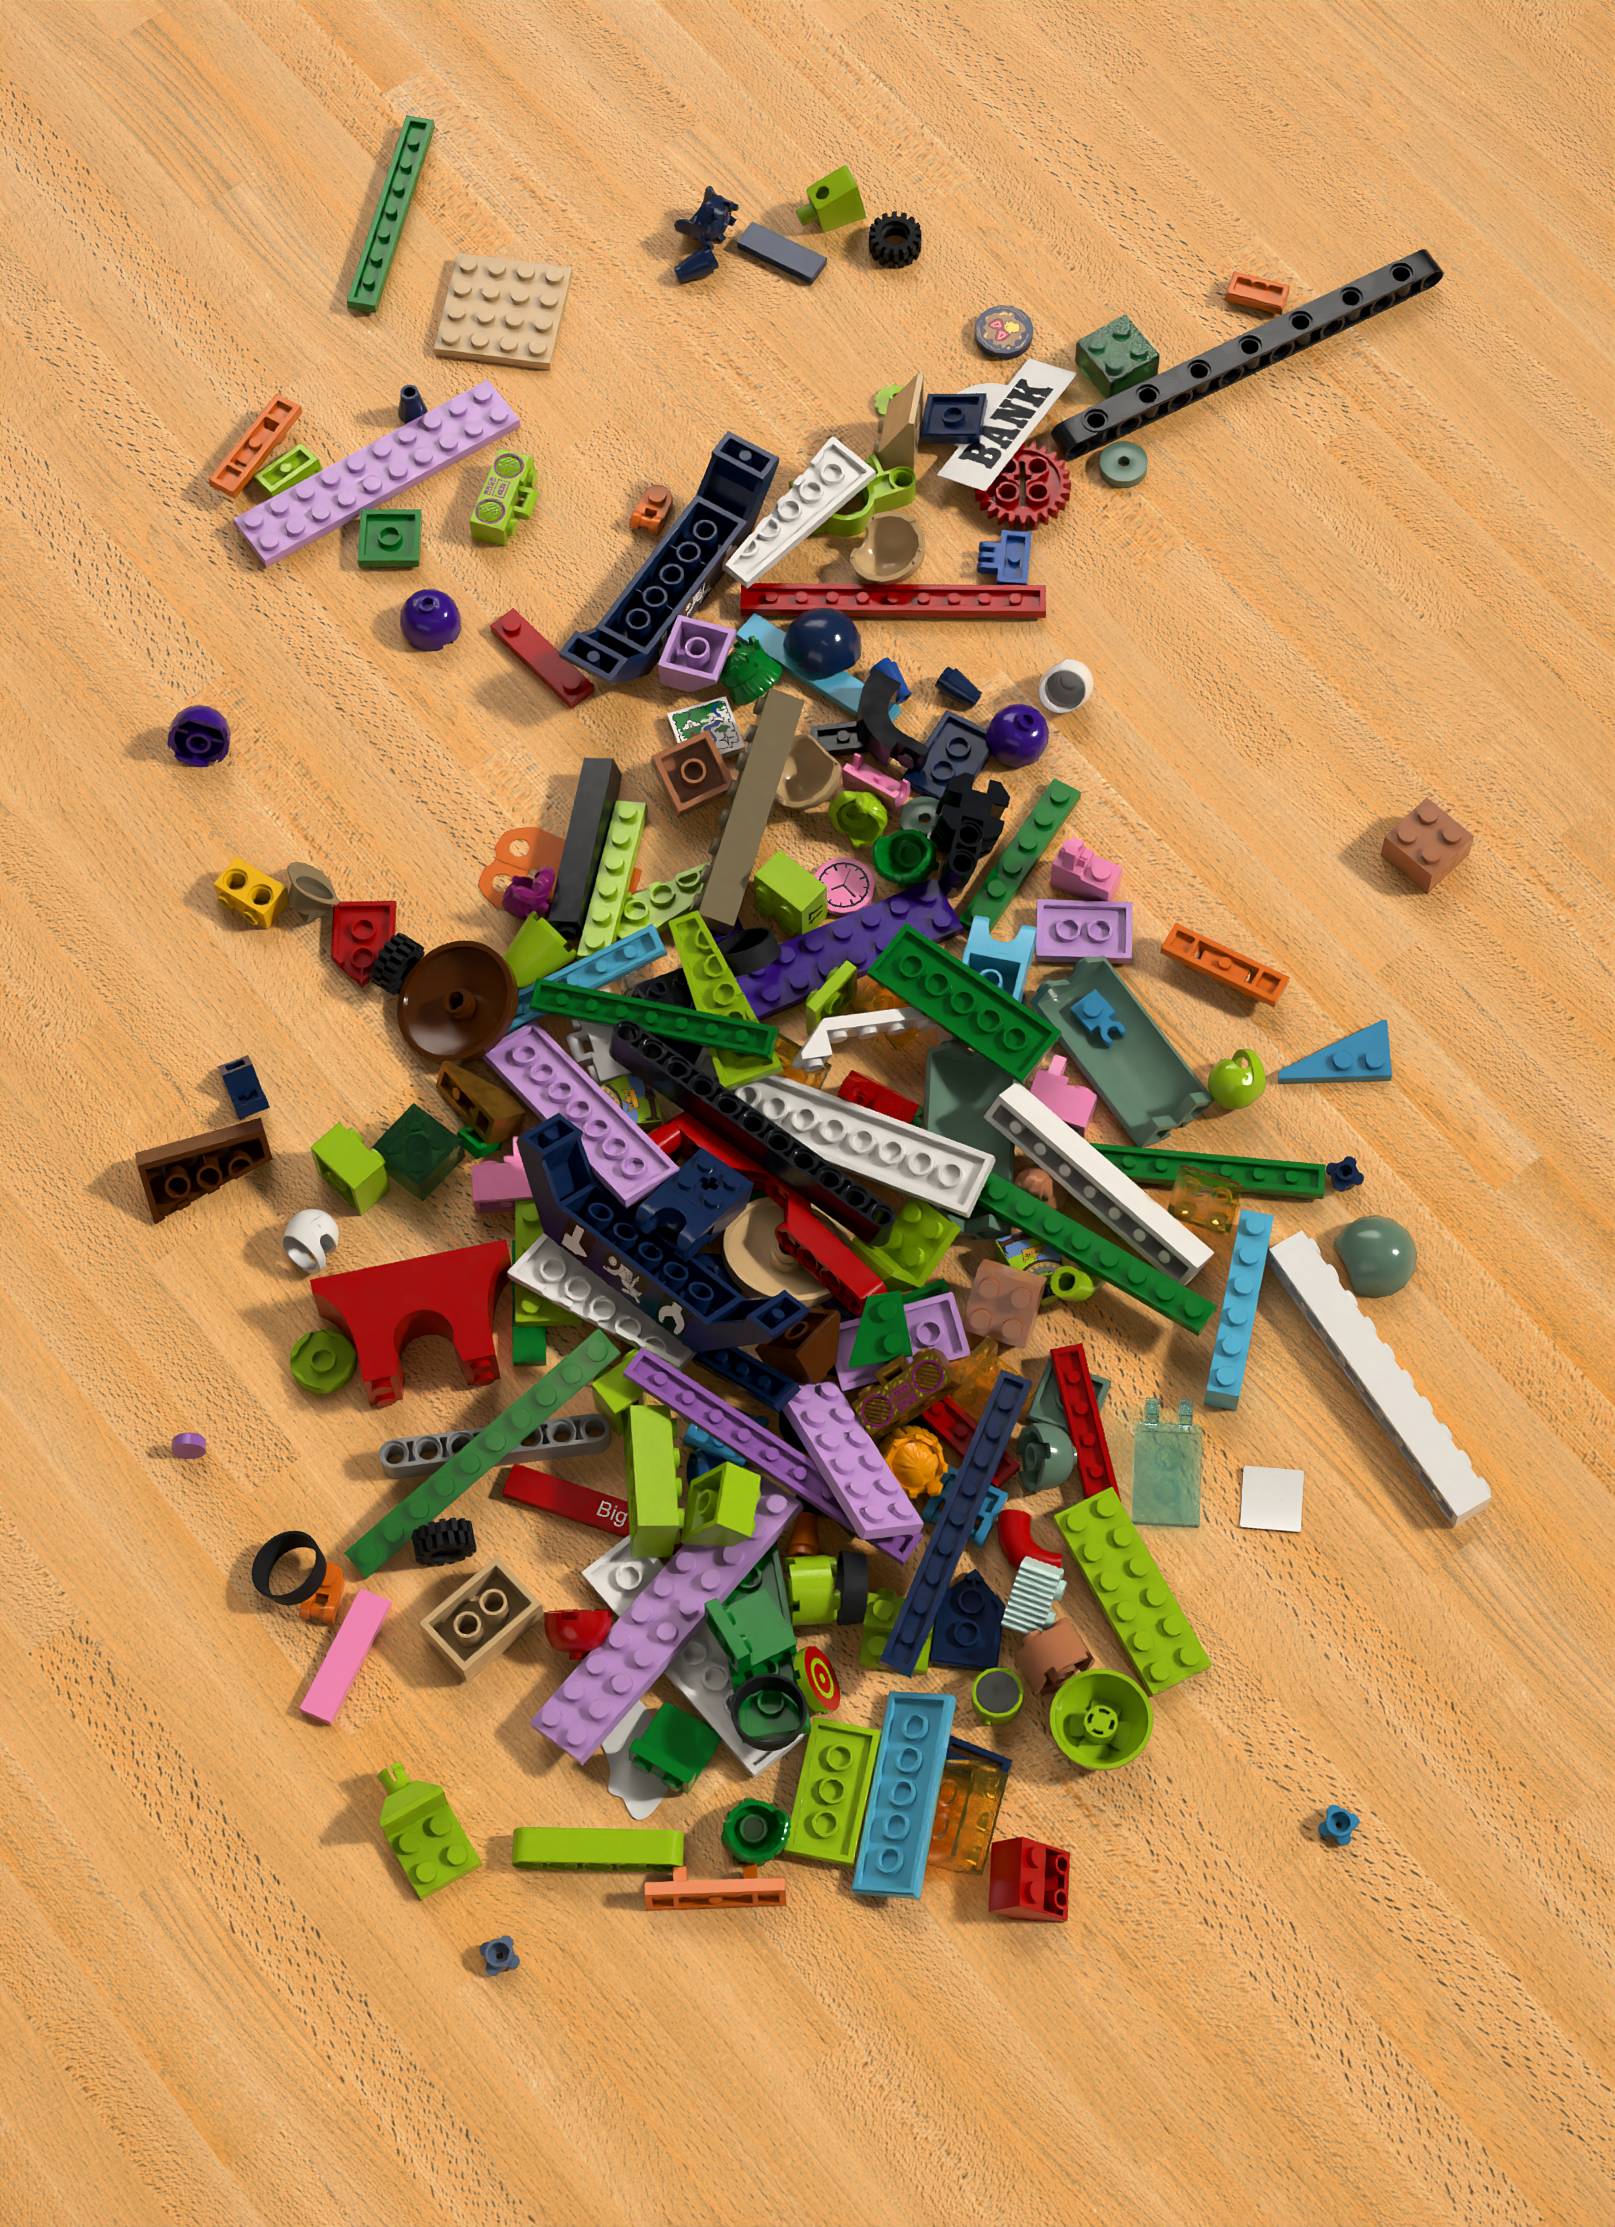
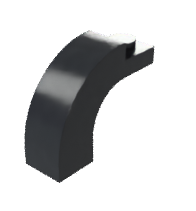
M874 669L863 686L857 709L856 726L859 737L867 751L884 766L887 767L891 760L895 759L903 767L912 769L920 774L926 765L930 748L894 726L888 712L898 699L901 683Z

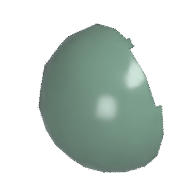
M1379 1215L1360 1217L1344 1227L1334 1241L1333 1246L1338 1257H1341L1349 1274L1350 1284L1358 1295L1371 1298L1391 1296L1405 1287L1415 1271L1417 1251L1413 1239L1404 1227L1391 1218Z

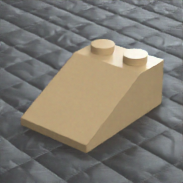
M917 373L888 403L886 415H880L878 433H881L882 436L881 441L875 440L873 454L878 458L883 471L901 466L909 467L913 471L915 470L920 444L919 436L923 421L924 374Z

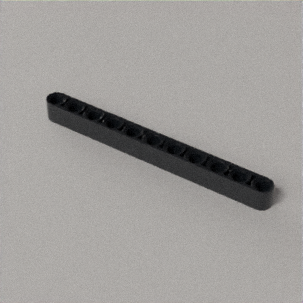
M623 1020L615 1024L609 1054L616 1062L865 1243L874 1247H881L889 1242L896 1221V1213L888 1204L637 1023Z

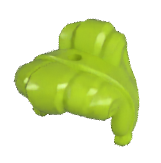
M844 791L830 803L828 808L831 824L838 832H848L853 848H858L860 845H872L879 836H882L887 826V810L881 804L879 798L871 792Z

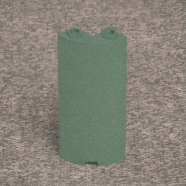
M1105 956L1084 957L1074 966L1075 971L1068 979L1048 980L1037 989L1038 994L1032 999L1030 1004L1039 1016L1061 1030L1062 1035L1058 1041L1138 1147L1145 1148L1168 1138L1171 1135L1170 1131L1177 1128L1180 1124L1185 1127L1215 1101ZM1094 989L1116 1011V1017L1111 1021H1118L1125 1028L1126 1036L1123 1038L1115 1031L1108 1034L1113 1042V1046L1110 1048L1103 1044L1099 1030L1090 1035L1071 1014L1070 1008Z
M943 1041L941 1045L927 1049L923 1129L993 1155L996 1161L991 1172L1013 1184L1015 1144L984 1118V1115L997 1097L1017 1081L975 1051L960 1046V1043L956 1041ZM975 1204L969 1218L935 1206L961 1228L958 1234L972 1235V1240L997 1239L1011 1235V1224L978 1204Z

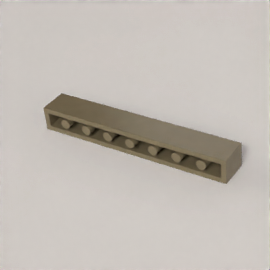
M769 688L764 697L758 696L753 714L757 715L755 724L750 723L744 737V741L748 742L746 752L741 751L735 769L739 770L737 780L732 779L726 797L730 798L728 809L723 807L717 825L722 828L719 837L714 836L709 847L708 854L713 855L710 865L705 864L700 875L699 882L704 883L701 894L696 892L690 910L693 912L699 911L708 929L725 935L735 925L805 702L802 699Z

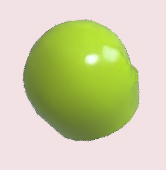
M1248 1048L1237 1050L1231 1060L1226 1058L1220 1060L1213 1067L1208 1077L1210 1095L1215 1102L1227 1109L1239 1110L1248 1107L1264 1093L1266 1088V1077L1262 1062L1256 1052ZM1243 1057L1248 1061L1247 1068H1242Z

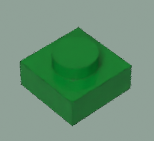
M471 1126L459 1130L456 1137V1142L476 1159L498 1151L502 1146V1142L487 1145Z

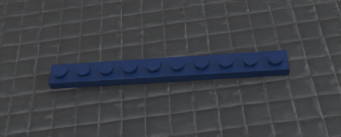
M1001 1369L879 1660V1666L909 1678L912 1677L1031 1389V1380Z

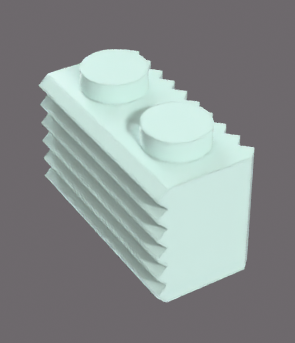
M1026 1556L1020 1564L1001 1626L1025 1635L1035 1630L1043 1633L1050 1629L1057 1614L1051 1611L1054 1600L1061 1601L1067 1585L1066 1581L1061 1580L1064 1570Z

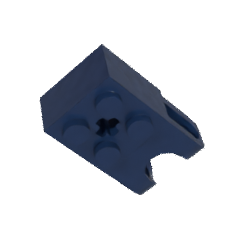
M701 1148L680 1167V1171L675 1172L639 1206L633 1226L645 1234L656 1228H668L678 1235L677 1249L673 1254L687 1262L704 1245H709L747 1208L754 1183L704 1148Z

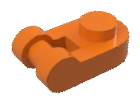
M654 485L647 488L636 510L631 515L629 527L637 530L644 528L649 530L650 534L659 536L673 506L671 491L663 485ZM646 515H651V516H654V517H653V518H649V517H646Z
M326 1562L327 1568L323 1583L314 1595L301 1603L299 1616L309 1620L312 1617L323 1618V1622L334 1624L345 1585V1578L337 1564ZM317 1597L328 1599L326 1605L317 1604Z

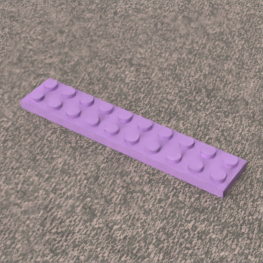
M487 379L234 518V525L265 567H268L359 517L361 509L377 507L520 427V419Z
M752 1468L749 1469V1471L754 1472V1473H756V1474H758V1475H761L760 1473H758V1472L755 1471L754 1469H752ZM761 1475L759 1486L761 1496L756 1505L754 1516L756 1526L751 1538L733 1547L684 1544L611 1627L609 1635L603 1644L592 1650L531 1719L529 1722L531 1727L579 1764L583 1765L706 1623L704 1603L716 1597L720 1604L725 1601L804 1509L802 1503Z

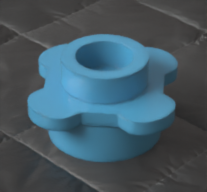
M1331 1805L1327 1808V1817L1323 1823H1320L1318 1831L1323 1837L1330 1836L1336 1839L1337 1843L1341 1846L1348 1845L1351 1841L1350 1834L1353 1828L1359 1825V1818L1338 1805ZM1340 1822L1342 1827L1337 1828L1335 1824Z

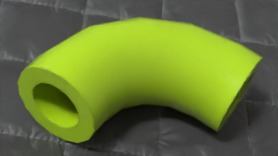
M1080 1265L1076 1268L1072 1266L1060 1267L1054 1272L1050 1281L1051 1289L1055 1295L1062 1300L1076 1303L1094 1296L1106 1283L1105 1280Z

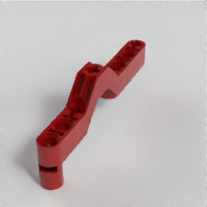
M685 1111L670 1119L667 1125L663 1124L647 1134L667 1156L679 1149L690 1159L699 1149L704 1148L753 1182V1189L762 1190L784 1210V1222L775 1228V1236L779 1244L853 1314L858 1316L863 1314L867 1296L887 1292L883 1281L811 1214V1203Z

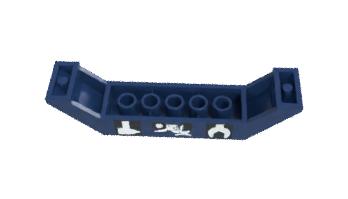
M727 431L711 452L712 457L695 497L598 625L581 633L575 631L559 652V657L609 685L649 675L662 656L677 616L682 615L691 618L726 572L725 564L752 533L778 467L779 457Z
M560 1113L518 1137L516 1143L544 1234L694 1353L768 1343L808 1316L810 1309L786 1290H783L776 1296L745 1298L694 1257L685 1262L674 1255L673 1252L677 1249V1244L657 1228L645 1234L634 1227L633 1222L636 1212L630 1207L626 1209L609 1190L595 1180L581 1140L583 1131Z

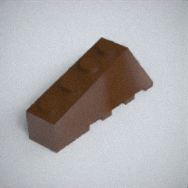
M261 1118L135 1153L138 1171L155 1224L164 1220L165 1216L178 1209L180 1211L188 1207L192 1201L201 1196L217 1191L221 1185L228 1181L236 1180L273 1159Z

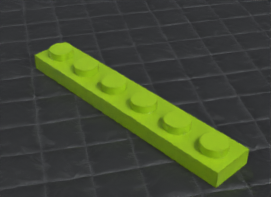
M616 800L577 952L578 961L616 942L648 813L647 803Z

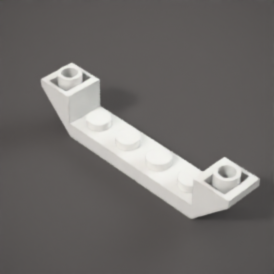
M905 1007L823 1018L814 1028L791 1065L793 1070L804 1068L806 1072L816 1071L823 1068L824 1064L833 1055L830 1043H839L853 1036H858L859 1039H869L883 1032H888L889 1035H898L912 1028H918V1031H928L936 1027L940 1045L943 1041H956L966 1049H969V1047L914 1008Z

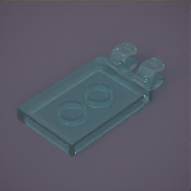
M1146 1397L1144 1421H1138L1134 1427L1131 1521L1134 1525L1199 1528L1202 1427L1199 1424H1193V1400H1179L1178 1423L1159 1422L1160 1398Z

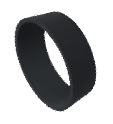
M766 927L742 930L716 943L734 977L760 970L774 962L782 953L771 929Z
M301 1531L283 1532L266 1542L257 1553L252 1566V1581L255 1588L262 1595L274 1602L286 1606L296 1605L309 1599L320 1588L326 1575V1559L310 1535ZM306 1547L315 1550V1565L308 1579L290 1593L272 1595L269 1589V1575L276 1561L282 1555L295 1548Z
M843 1550L839 1552L835 1589H839L841 1608L837 1610L838 1626L864 1622L868 1593V1568L865 1554Z
M771 1673L760 1674L743 1682L734 1693L730 1707L731 1718L738 1735L746 1744L762 1751H776L787 1747L799 1736L807 1716V1702L802 1690L789 1678ZM761 1690H777L788 1695L799 1709L800 1724L798 1728L788 1737L773 1742L759 1741L748 1736L738 1725V1712L744 1700L751 1694Z

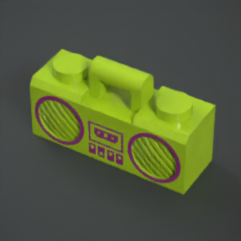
M499 448L469 520L472 538L506 547L510 536L516 534L518 528V519L516 518L530 519L539 496V492L533 489L537 482L538 470H535L532 457ZM522 498H525L524 501H523L522 506L519 507V503H520L521 499H522Z

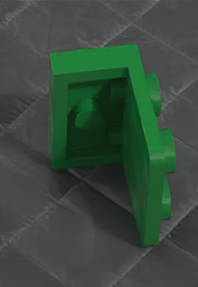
M664 1703L640 1740L635 1738L631 1744L629 1760L632 1761L631 1764L645 1774L652 1773L659 1777L661 1782L668 1788L676 1792L681 1790L688 1795L720 1744L721 1738L713 1728L674 1705Z

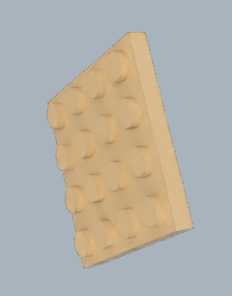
M457 253L434 346L435 355L551 370L573 276L572 267Z

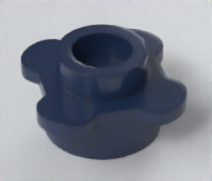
M1347 1156L1339 1163L1331 1162L1327 1165L1326 1173L1331 1176V1182L1335 1190L1343 1192L1363 1183L1364 1175L1358 1171L1355 1158ZM1347 1172L1348 1176H1343L1342 1173Z

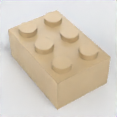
M496 1556L421 1620L419 1625L422 1635L464 1681L469 1683L544 1617L542 1603Z

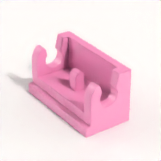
M858 753L854 754L853 764L847 763L842 769L843 787L853 792L862 793L867 791L875 794L886 810L894 815L897 814L912 793L909 781L903 779L900 783L863 763V756Z

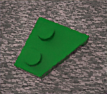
M901 1290L867 1296L850 1356L849 1368L890 1361L900 1354H903L905 1358L912 1357L913 1353Z

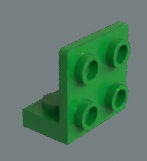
M765 1588L725 1607H722L717 1597L704 1603L705 1622L737 1676L797 1646V1639Z

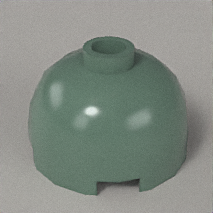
M1031 1424L1030 1427L1022 1428L1016 1449V1455H1022L1024 1471H1018L1022 1484L1028 1490H1048L1063 1484L1070 1476L1073 1466L1077 1463V1450L1068 1435L1061 1428L1052 1424Z

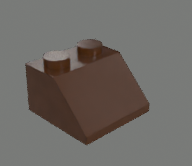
M807 1307L810 1309L808 1316L771 1342L759 1344L755 1351L763 1363L798 1383L816 1385L827 1376V1372L836 1363L841 1315L837 1310Z

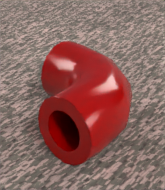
M1015 1509L1002 1510L998 1513L999 1546L1010 1566L1019 1571L1021 1562L1027 1556L1061 1568L1062 1554L1042 1549L1032 1538L1031 1515Z

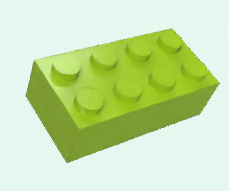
M630 1405L623 1440L631 1558L672 1557L674 1545L680 1544V1529L684 1527L683 1508H678V1498H681L682 1481L681 1478H676V1468H679L680 1454L679 1448H674V1438H677V1418H671V1409L666 1405Z

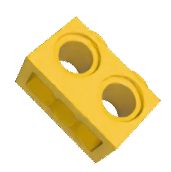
M237 856L213 884L217 901L228 910L234 908L242 913V916L253 925L260 924L266 929H269L289 904V894L286 886ZM243 885V887L238 890L232 889L234 886ZM260 901H269L264 905H257V903Z

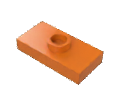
M1233 271L1225 294V301L1282 315L1290 286Z

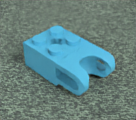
M975 915L962 962L1013 998L1022 1002L1035 950L1037 927L1022 925L1016 938L1009 942H999L989 934L990 919Z

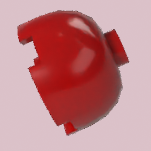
M566 1609L544 1612L546 1637L550 1645L557 1651L569 1653L570 1660L584 1659L589 1652L601 1646L609 1635L612 1627V1609H594V1611Z

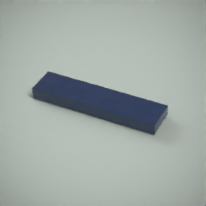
M737 1347L697 1352L691 1359L693 1363L778 1413L801 1390L796 1381Z

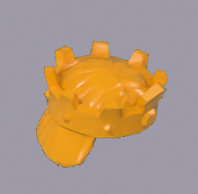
M904 1426L902 1429L897 1428L891 1434H888L881 1442L879 1452L908 1497L917 1498V1494L927 1492L931 1497L941 1494L943 1484L940 1480L943 1473H948V1464L944 1461L942 1449L944 1448L938 1442L937 1437L933 1433H929L928 1430L921 1429L918 1426Z

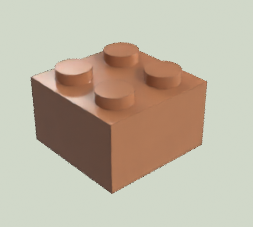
M709 730L651 757V764L677 818L726 796L732 778Z
M1426 797L1385 836L1381 856L1428 894L1470 854L1474 835Z
M984 1259L976 1272L962 1322L963 1329L1024 1349L1031 1339L1048 1278Z

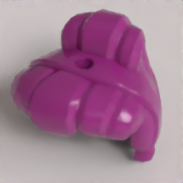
M548 866L542 867L534 876V880L526 876H513V883L507 887L501 902L503 909L512 916L526 920L532 911H535L539 917L536 921L541 917L545 920L548 919L552 904L549 895L555 881L553 868Z

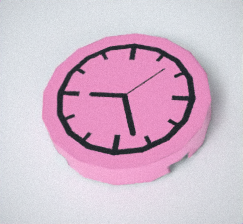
M845 857L831 859L821 865L814 874V877L827 886L828 912L836 914V917L842 918L871 904L875 892L873 874L865 864L858 860Z

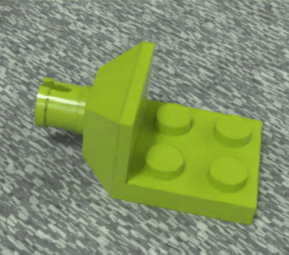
M911 1196L897 1216L891 1238L886 1245L874 1247L855 1236L851 1241L853 1254L883 1281L887 1291L901 1290L902 1293L917 1290L924 1286L961 1228L933 1204Z
M401 1762L390 1765L397 1779L396 1781L392 1779L387 1768L383 1769L377 1776L388 1793L384 1801L379 1823L388 1843L422 1901L483 1865L451 1810L442 1787L418 1780L410 1781Z

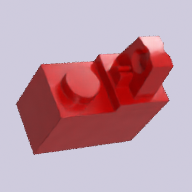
M851 1070L848 1076L845 1077L837 1095L841 1099L911 1124L920 1107V1104L877 1080L854 1070Z

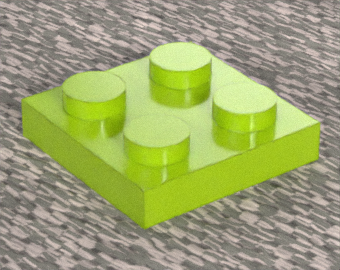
M846 960L840 968L835 967L828 974L826 983L822 988L812 991L806 999V1029L808 1035L812 1033L823 1018L839 1016L857 997V967Z

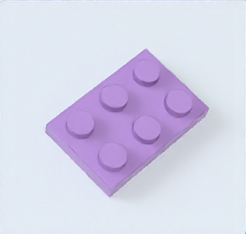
M1037 899L1036 961L1077 963L1087 956H1105L1110 964H1131L1132 902Z

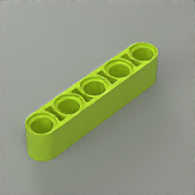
M519 1827L513 1831L512 1866L520 1869L673 1872V1867H683L684 1833L676 1830Z

